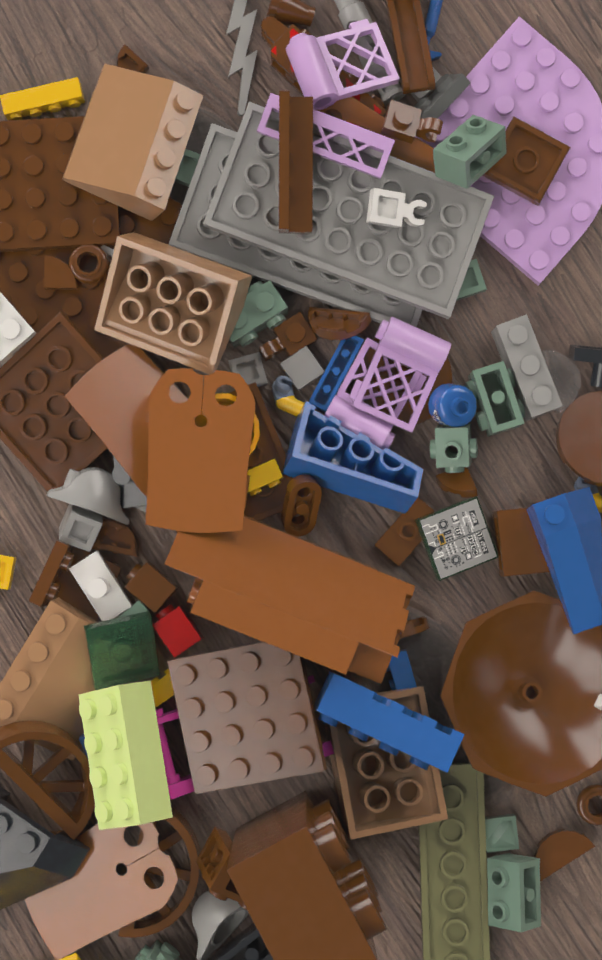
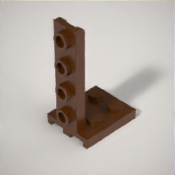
M386 0L403 94L434 90L435 77L420 0Z

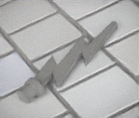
M234 0L226 32L227 36L239 29L228 74L229 78L242 69L237 110L238 116H243L245 113L257 55L256 50L246 56L257 12L256 9L243 16L247 0Z

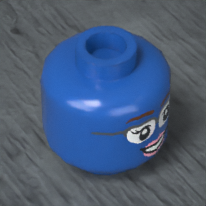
M448 383L434 389L429 398L428 408L432 418L439 424L462 427L468 424L475 416L477 403L473 392L467 387Z

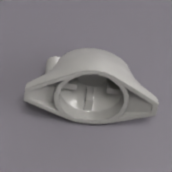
M89 467L81 471L69 469L64 485L50 489L46 494L48 497L92 510L126 525L129 524V519L122 511L120 505L119 485L113 480L109 472L101 468Z
M208 890L195 902L192 911V923L198 937L196 955L198 960H207L249 914L237 901L230 898L227 901L220 900L214 897Z

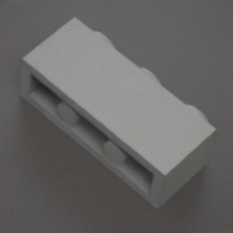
M527 314L497 325L491 331V334L506 369L510 368L515 380L513 390L516 398L520 399L523 404L525 421L562 407L563 405Z

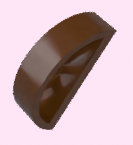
M19 721L1 726L0 768L74 840L86 826L95 805L93 788L89 778V761L80 744L65 730L46 722ZM35 740L49 741L61 746L32 773ZM23 741L22 762L6 746ZM71 753L79 760L82 780L42 781ZM80 792L72 811L53 793Z
M171 807L173 817L164 820L171 824L176 831L158 842L160 850L164 852L183 839L189 853L191 870L175 867L178 879L189 881L188 888L182 898L171 909L166 903L163 908L158 910L161 915L148 920H136L120 928L118 935L120 937H144L162 931L173 924L185 912L193 899L201 873L196 863L201 851L192 827L173 807ZM158 821L153 822V824H154V826H155L156 828H157ZM142 829L140 830L137 846L143 841L144 834ZM150 867L144 874V880L148 887L157 889L148 873L164 875L158 867Z

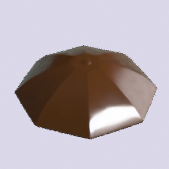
M535 590L467 621L453 655L440 697L454 730L465 734L461 745L472 768L545 797L602 770V710L594 707L599 694H602V625L573 634L561 601Z

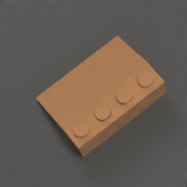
M104 64L62 180L153 221L166 208L204 95L173 80Z
M135 232L117 236L94 330L210 375L217 369L242 312L252 275Z
M59 597L50 601L0 683V726L19 721L46 722L68 732L82 747L79 737L84 734V729L79 712L80 703L78 695L120 685L124 677L99 683L94 682L85 627L99 624L100 622ZM35 740V744L52 752H56L61 747L53 742ZM71 753L67 758L73 761L75 756Z
M423 686L377 693L412 711L429 717ZM324 722L327 741H331L334 751L330 758L342 823L350 840L448 819L438 768L429 765L428 770H425L409 762L411 755L399 750L398 755L395 756L380 749L381 741L369 736L366 742L349 734L348 732L351 727L338 722L337 727H334Z

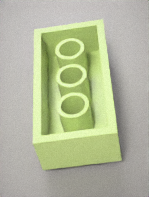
M151 680L116 685L79 694V712L83 722L84 745L88 755L89 778L93 788L95 816L98 820L99 830L142 825L172 818V808Z

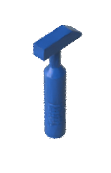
M430 0L425 20L428 45L430 39L435 35L443 0ZM430 50L431 61L441 57L442 53Z

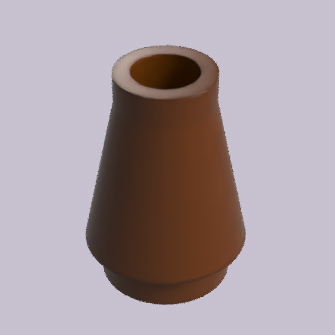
M271 0L266 16H274V18H277V21L280 20L283 23L300 24L310 27L316 8L307 5L301 0Z

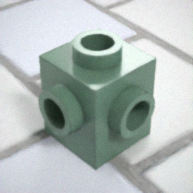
M471 423L462 427L438 424L435 428V439L430 440L431 459H436V468H445L447 473L464 472V467H470L472 458H477L478 456L477 438H471ZM450 445L455 446L458 452L452 451Z

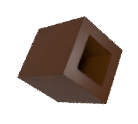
M146 562L143 566L138 563L126 576L129 583L125 588L154 613L158 612L179 588L150 562Z

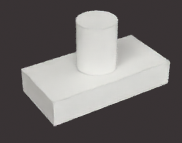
M95 551L69 568L103 623L114 619L133 606L99 551Z

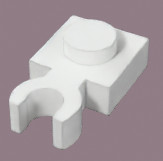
M373 188L370 190L366 223L399 228L402 227V219H404L408 225L418 227L423 225L425 220L416 219L413 215L414 208L423 209L427 206V203L422 200H415L407 204L405 203L406 193Z

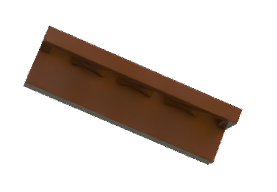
M279 91V233L312 234L313 97H291L290 91Z

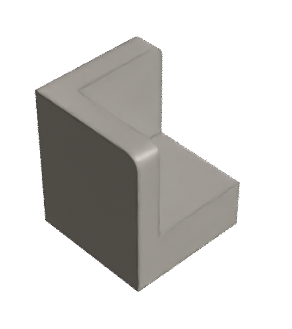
M69 504L59 526V541L90 552L103 524L102 515L92 510Z

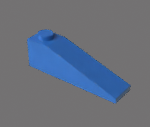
M590 487L564 493L531 505L526 510L572 633L577 634L602 625L601 516Z

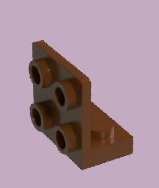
M57 540L29 602L42 607L48 606L51 600L59 597L98 621L99 615L69 570V568L92 553ZM105 560L117 579L121 567Z
M215 826L196 863L202 873V878L209 887V892L214 897L223 901H227L230 898L237 901L243 909L247 910L226 870L233 842L225 830Z

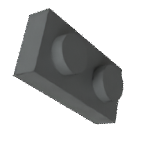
M460 73L442 76L435 83V91L428 98L424 97L415 104V108L422 110L420 118L433 117L438 119L470 84L465 75Z

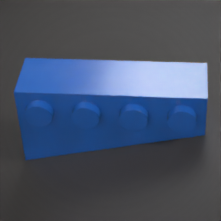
M306 401L295 421L282 474L293 478L303 474L311 475L316 478L321 487L405 514L418 498L423 469L388 448L382 450L370 442L371 438L360 432L358 435L341 426L342 421L331 415L329 418L315 410L316 406Z
M330 671L314 703V709L320 712L319 720L334 727H337L338 722L351 727L348 732L349 734L366 742L369 736L381 741L380 749L395 756L398 755L399 750L411 755L409 762L425 770H428L429 765H432L448 773L465 735Z

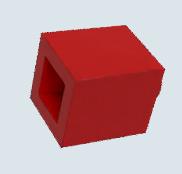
M171 604L155 615L159 621L152 626L174 658L204 638L182 605L175 609Z

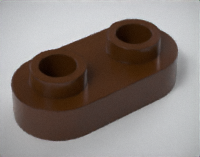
M303 474L294 477L286 488L281 521L285 531L297 537L311 532L317 520L322 491L316 478L311 475Z

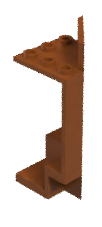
M245 515L243 531L216 533L178 531L164 564L196 577L187 602L192 603L190 613L345 675L347 671H350L380 684L392 656L398 658L400 647L397 644L405 630L409 610L406 609L415 589V585L382 573L375 567Z

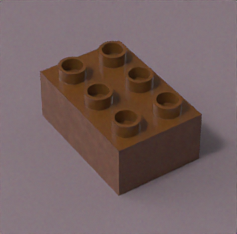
M306 791L236 828L226 870L273 960H378L373 937L387 930L380 914L383 910L377 899V896H379L378 891L361 859L354 862L351 861L347 852L349 845L345 839L347 833L330 800L327 799L313 806Z

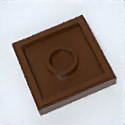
M513 116L505 131L506 154L482 176L538 206L571 147Z

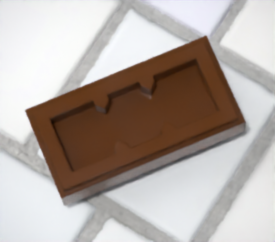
M418 497L405 514L402 513L374 545L397 566H400L425 537L420 521L437 513Z

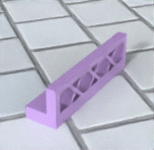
M270 93L257 133L279 141V132L266 127L272 110L279 113V96ZM313 109V126L317 127L321 139L313 142V154L381 179L395 140ZM323 130L330 132L332 134L325 136ZM337 136L348 139L352 150L343 155L333 153L328 140ZM354 142L361 144L362 146L357 148ZM324 143L327 150L317 146ZM367 148L382 152L383 155L378 168L375 169L365 165L359 152ZM355 154L357 161L349 159L348 157Z

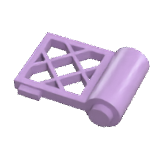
M368 19L350 23L348 30L318 38L306 33L297 34L290 39L286 47V53L304 97H313V109L317 111L333 105L337 100L398 84L400 79L377 23H369ZM371 34L375 44L373 52L355 44L358 37ZM338 44L348 50L343 60L331 55L327 46ZM351 51L368 59L364 70L346 62ZM371 62L384 67L388 76L377 78L367 73ZM344 70L359 77L357 84L343 88L339 78L341 71Z
M391 316L389 321L382 320L375 335V338L380 341L363 381L356 379L348 398L354 400L352 407L412 433L436 377L448 356L452 343ZM381 356L393 360L399 374L381 380L377 369ZM400 364L411 369L403 372ZM418 371L429 376L422 390L411 393L405 378L406 374ZM374 374L377 382L369 385ZM400 377L407 396L390 402L383 383ZM379 385L386 404L372 408L361 403L366 390ZM421 394L417 404H415L413 397ZM409 399L413 410L409 422L406 423L397 419L391 405ZM387 407L390 415L379 410Z
M367 337L324 416L328 418L330 415L342 421L341 426L357 435L359 432L371 438L370 442L384 450L389 448L396 435L390 432L394 425L352 407L354 400L348 398L350 394L346 393L352 380L365 377L367 369L364 357L368 349L376 350L379 343ZM383 356L385 366L377 368L378 372L387 370L388 376L391 377V369L396 368L395 363L389 365L388 359ZM361 364L363 373L355 375ZM415 371L408 383L410 391L413 393L419 391L427 377ZM391 380L392 388L387 389L386 393L393 392L396 400L399 399L397 391L404 389V386L396 387L394 380ZM370 388L368 389L370 395L364 396L361 403L370 406L363 401L371 399L374 406L372 408H376L378 406L375 397L382 396L381 391L373 393V389ZM404 391L402 397L407 396V394H406L405 391ZM408 399L397 403L394 410L396 418H398Z

